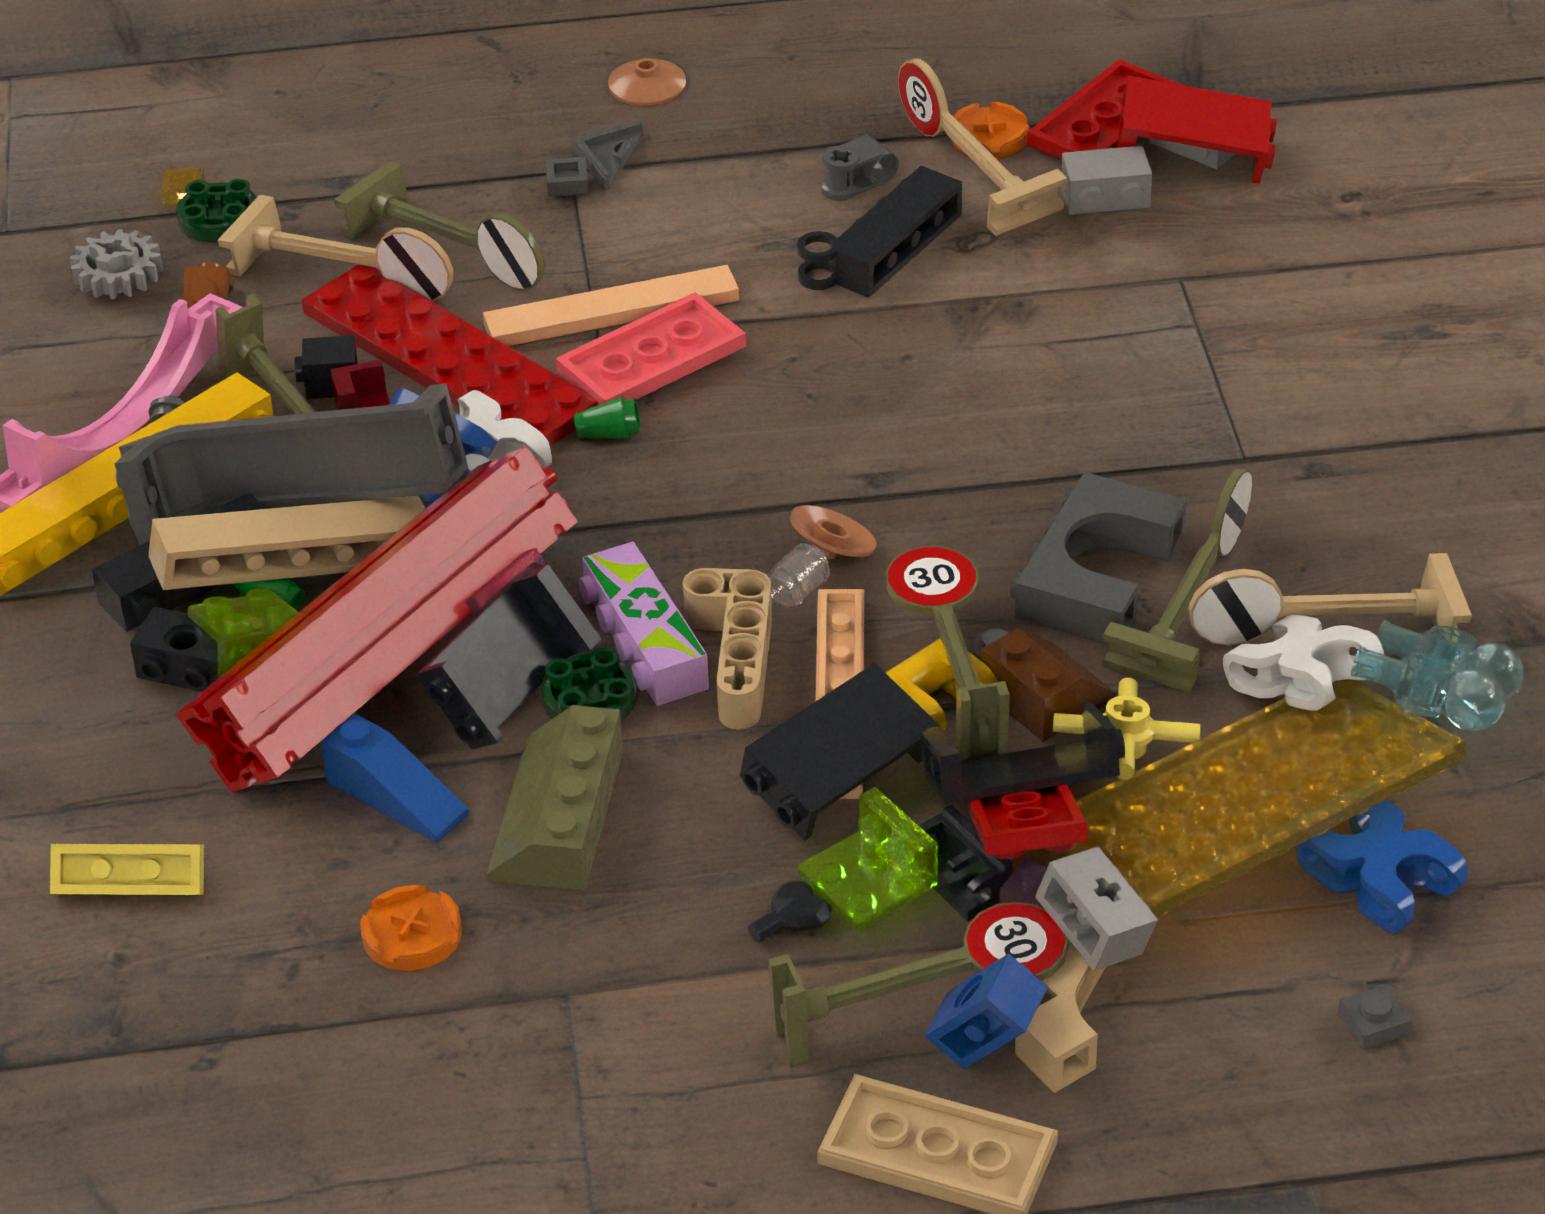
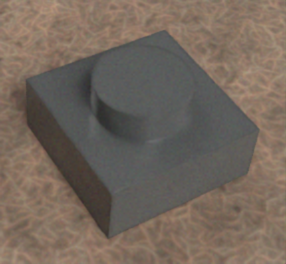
M586 156L545 159L548 196L561 195L569 197L576 194L589 193Z
M1387 984L1340 999L1338 1014L1362 1050L1410 1035L1412 1021Z

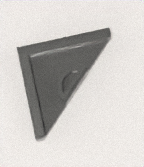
M636 121L573 140L574 153L578 157L586 156L587 169L604 190L611 188L643 136V123Z

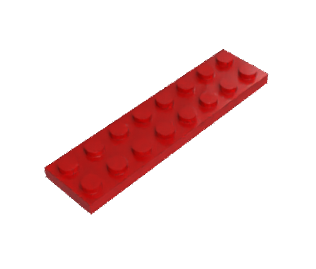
M358 264L301 299L304 314L340 336L354 335L355 343L358 347L424 387L428 388L430 385L447 384L451 402L455 406L460 408L457 400L472 390L480 391L499 404L501 409L500 420L518 418L526 421L546 437L550 447L576 430L575 413L583 412V410L598 405V401L590 394L402 283L385 278L380 270L372 266Z

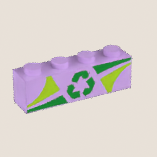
M634 541L582 557L584 577L578 579L582 598L586 604L592 603L595 607L597 619L603 632L610 631L619 658L622 661H629L638 688L641 691L647 690L656 706L708 690L707 653Z

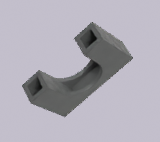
M1084 472L1076 486L1067 489L1058 515L1053 514L1049 518L1045 536L1041 543L1035 542L1033 544L1025 569L1023 571L1018 570L1013 577L1010 596L1015 598V618L1109 645V642L1103 641V634L1110 621L1132 627L1136 620L1138 584L1088 570L1078 565L1072 559L1080 553L1091 549L1119 548L1169 562L1185 535L1187 500Z

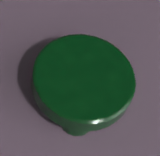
M234 179L228 183L209 184L203 180H195L188 183L185 187L186 195L180 199L176 207L179 228L184 234L193 239L218 242V239L256 199L255 194L251 191L250 183L244 179Z
M598 648L591 654L578 655L568 659H553L545 666V677L541 686L542 703L545 712L551 719L570 706L576 705L619 709L622 721L632 712L636 705L637 684L633 672L626 664L619 661L618 653L611 648Z

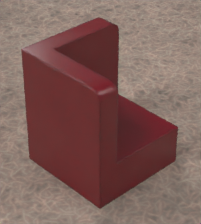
M381 361L330 369L337 410L390 405L386 390L384 367Z

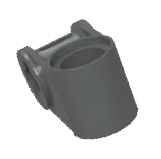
M861 135L842 145L830 147L824 151L822 156L823 164L826 167V178L821 184V190L824 196L833 200L851 199L861 192L888 183L898 171L899 159L893 152L870 135Z

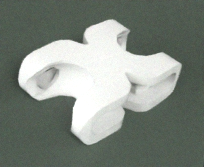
M472 390L457 399L460 406V416L480 426L499 440L488 458L476 454L466 456L469 468L460 476L457 483L464 480L466 475L477 466L496 458L499 461L506 454L525 446L540 461L543 468L551 465L552 455L548 440L529 423L518 418L500 420L501 409L499 404L480 391Z
M1290 614L1273 624L1272 628L1276 641L1265 644H1241L1223 656L1224 672L1230 686L1234 690L1257 698H1273L1284 694L1289 706L1310 711H1318L1335 700L1333 682L1346 679L1366 680L1385 667L1384 651L1375 634L1347 625L1333 626L1322 630L1321 622L1318 619L1297 614ZM1351 647L1357 648L1365 655L1366 659L1350 655L1349 649ZM1242 665L1257 668L1258 675H1250L1244 670Z

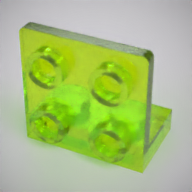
M267 589L251 590L247 593V596L230 599L226 597H210L205 599L202 604L188 606V617L218 642V678L299 613L277 594Z
M876 787L859 795V831L798 865V875L856 930L865 928L938 886V843Z

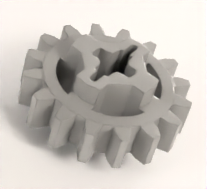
M118 229L115 235L112 236L103 231L100 233V239L86 238V246H76L74 248L76 255L70 256L74 284H80V289L83 293L93 290L95 298L106 294L109 295L110 299H115L118 293L122 292L127 297H131L133 289L146 291L148 289L147 282H157V273L163 272L158 243L153 244L150 235L140 238L139 231L136 230L127 234L123 233L122 229Z

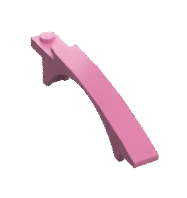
M211 293L190 308L187 306V301L180 299L171 306L161 339L138 380L110 411L89 426L65 435L47 436L41 431L35 433L26 429L14 419L3 424L9 469L0 475V513L151 423L148 413L150 403L154 399L164 396L178 397L218 349L215 309L224 306L230 314L243 307Z

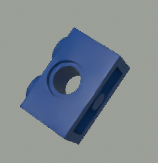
M1008 953L947 992L925 1037L962 1069H965L1025 1033L1048 987L1033 975L1026 966L1019 963Z

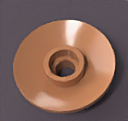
M643 58L627 62L617 67L608 79V88L614 98L625 104L640 107L658 106L671 102L679 97L686 87V76L683 70L671 62L660 59Z
M812 505L797 506L791 512L790 522L792 526L806 540L813 544L812 550L824 558L836 559L838 555L866 557L875 551L877 542L871 532L860 523L839 512Z

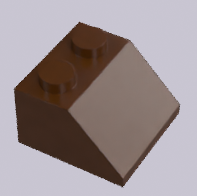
M1017 628L981 648V661L992 670L998 682H1006L1010 694L1009 714L1042 742L1058 734L1053 732L1054 713L1082 715L1081 703L1092 702L1099 710L1107 705L1109 700L1116 697V693L1053 642Z

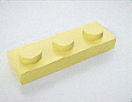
M51 844L50 894L203 895L204 844Z

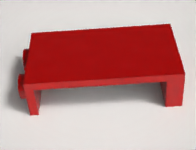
M1128 76L1120 109L1117 148L1136 146L1137 138L1140 136L1253 157L1252 183L1260 184L1264 168L1271 169L1276 145L1269 144V142L1272 143L1274 140L1277 119L1271 118L1272 101Z

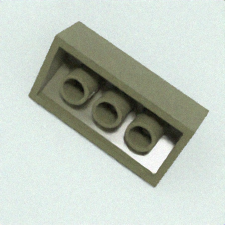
M572 705L528 735L487 871V881L586 890L623 754L619 709Z

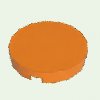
M990 102V107L979 108V103H974L958 110L953 116L996 159L1009 157L1021 151L1027 144V132L1029 131L1027 117L1012 105ZM950 138V140H951L952 144L954 145V147H955L956 149H958L959 151H961L962 153H964L965 155H967V154Z
M409 885L395 887L378 895L370 903V910L366 915L363 913L360 920L363 948L373 961L388 969L408 972L430 968L446 960L458 947L463 934L458 905L448 894L440 890V895L428 892L427 886Z

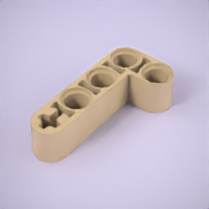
M695 569L685 575L682 581L684 617L686 623L696 630L723 631L717 672L719 720L724 726L731 729L750 728L759 721L762 711L772 625L770 578L761 571L750 569Z

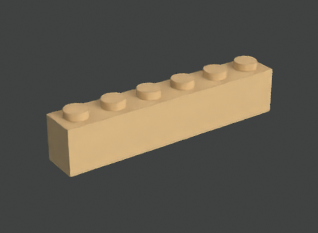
M418 495L152 519L148 556L163 590L346 573L425 510V507Z

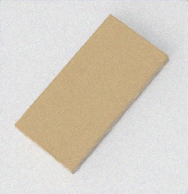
M854 1074L817 1151V1161L819 1165L986 1213L1027 1214L1056 1147L1058 1130Z

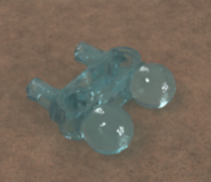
M1387 620L1382 621L1377 633L1383 651L1403 657V659L1398 660L1360 646L1354 659V663L1357 664L1353 665L1351 670V676L1360 677L1392 688L1391 693L1395 694L1394 699L1396 703L1403 709L1426 717H1439L1445 713L1452 724L1461 730L1467 731L1483 730L1497 722L1503 712L1504 701L1518 693L1523 684L1524 668L1516 651L1505 644L1487 643L1478 646L1479 644L1474 636L1457 628L1434 626L1429 631L1425 630L1422 634L1389 623Z

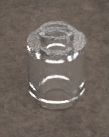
M800 543L771 567L767 572V576L771 581L772 602L781 608L797 606L819 588L830 576V567L824 552L815 546Z

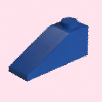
M355 713L321 741L327 783L433 842L438 843L469 815L468 807L390 732Z

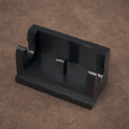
M952 804L943 808L942 813L920 824L911 833L917 841L924 840L929 835L930 837L925 843L917 845L907 853V863L967 922L974 919L979 912L1012 898L1013 862L1009 859L996 858L994 855L987 856L974 825Z

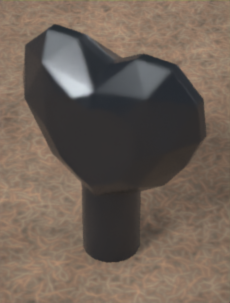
M792 880L781 885L774 894L771 901V912L748 925V930L751 937L759 943L782 928L794 931L819 928L831 919L832 906L826 900L815 896L812 887L805 881Z

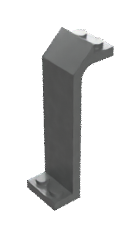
M447 384L430 385L413 403L178 425L120 446L121 458L114 463L116 481L123 491L128 507L129 524L135 531L139 546L150 541L152 519L203 515L248 492L267 509L446 493L469 468Z

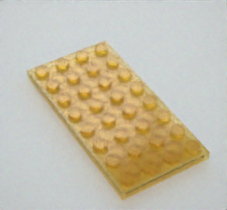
M1353 679L1335 681L1332 683L1336 697L1335 700L1318 711L1289 706L1285 698L1134 772L1133 777L1128 780L1119 779L1077 800L1076 802L1087 822L1089 842L1076 843L1073 849L1064 852H1050L1045 848H1040L1039 850L1054 860H1058L1099 847L1111 863L1118 868L1121 875L1142 901L1149 906L1155 917L1160 918L1188 901L1207 894L1219 885L1248 873L1250 869L1276 856L1287 853L1291 848L1314 836L1326 833L1330 828L1345 820L1366 812L1378 803L1405 792L1409 787L1433 775L1444 772L1446 768L1467 758L1466 744L1461 738Z

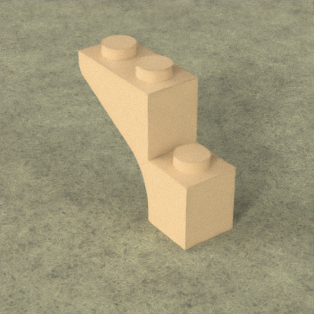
M1069 939L1063 965L1052 976L1042 980L1048 988L1026 1032L1015 1038V1054L1053 1093L1096 1069L1098 1034L1086 1023L1080 1012L1106 967L1093 971Z

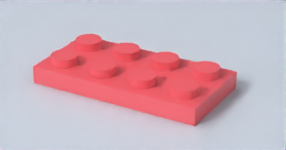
M694 292L555 358L556 371L569 383L593 396L598 401V405L624 396L625 400L633 398L637 400L746 347V333Z

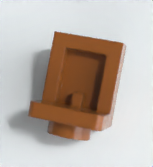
M203 262L198 267H185L183 300L187 301L188 308L209 293L228 300L229 290L234 288V280L227 267L213 262Z

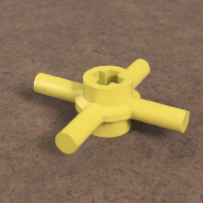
M1124 678L1119 682L1118 696L1108 701L1106 712L1103 713L1104 716H1108L1111 724L1116 729L1121 730L1124 738L1125 757L1119 759L1120 776H1116L1122 780H1128L1133 777L1135 759L1142 757L1146 753L1147 744L1152 740L1199 743L1200 724L1153 720L1150 717L1148 703L1137 697L1138 683L1133 678ZM1054 713L1053 732L1084 735L1082 715Z

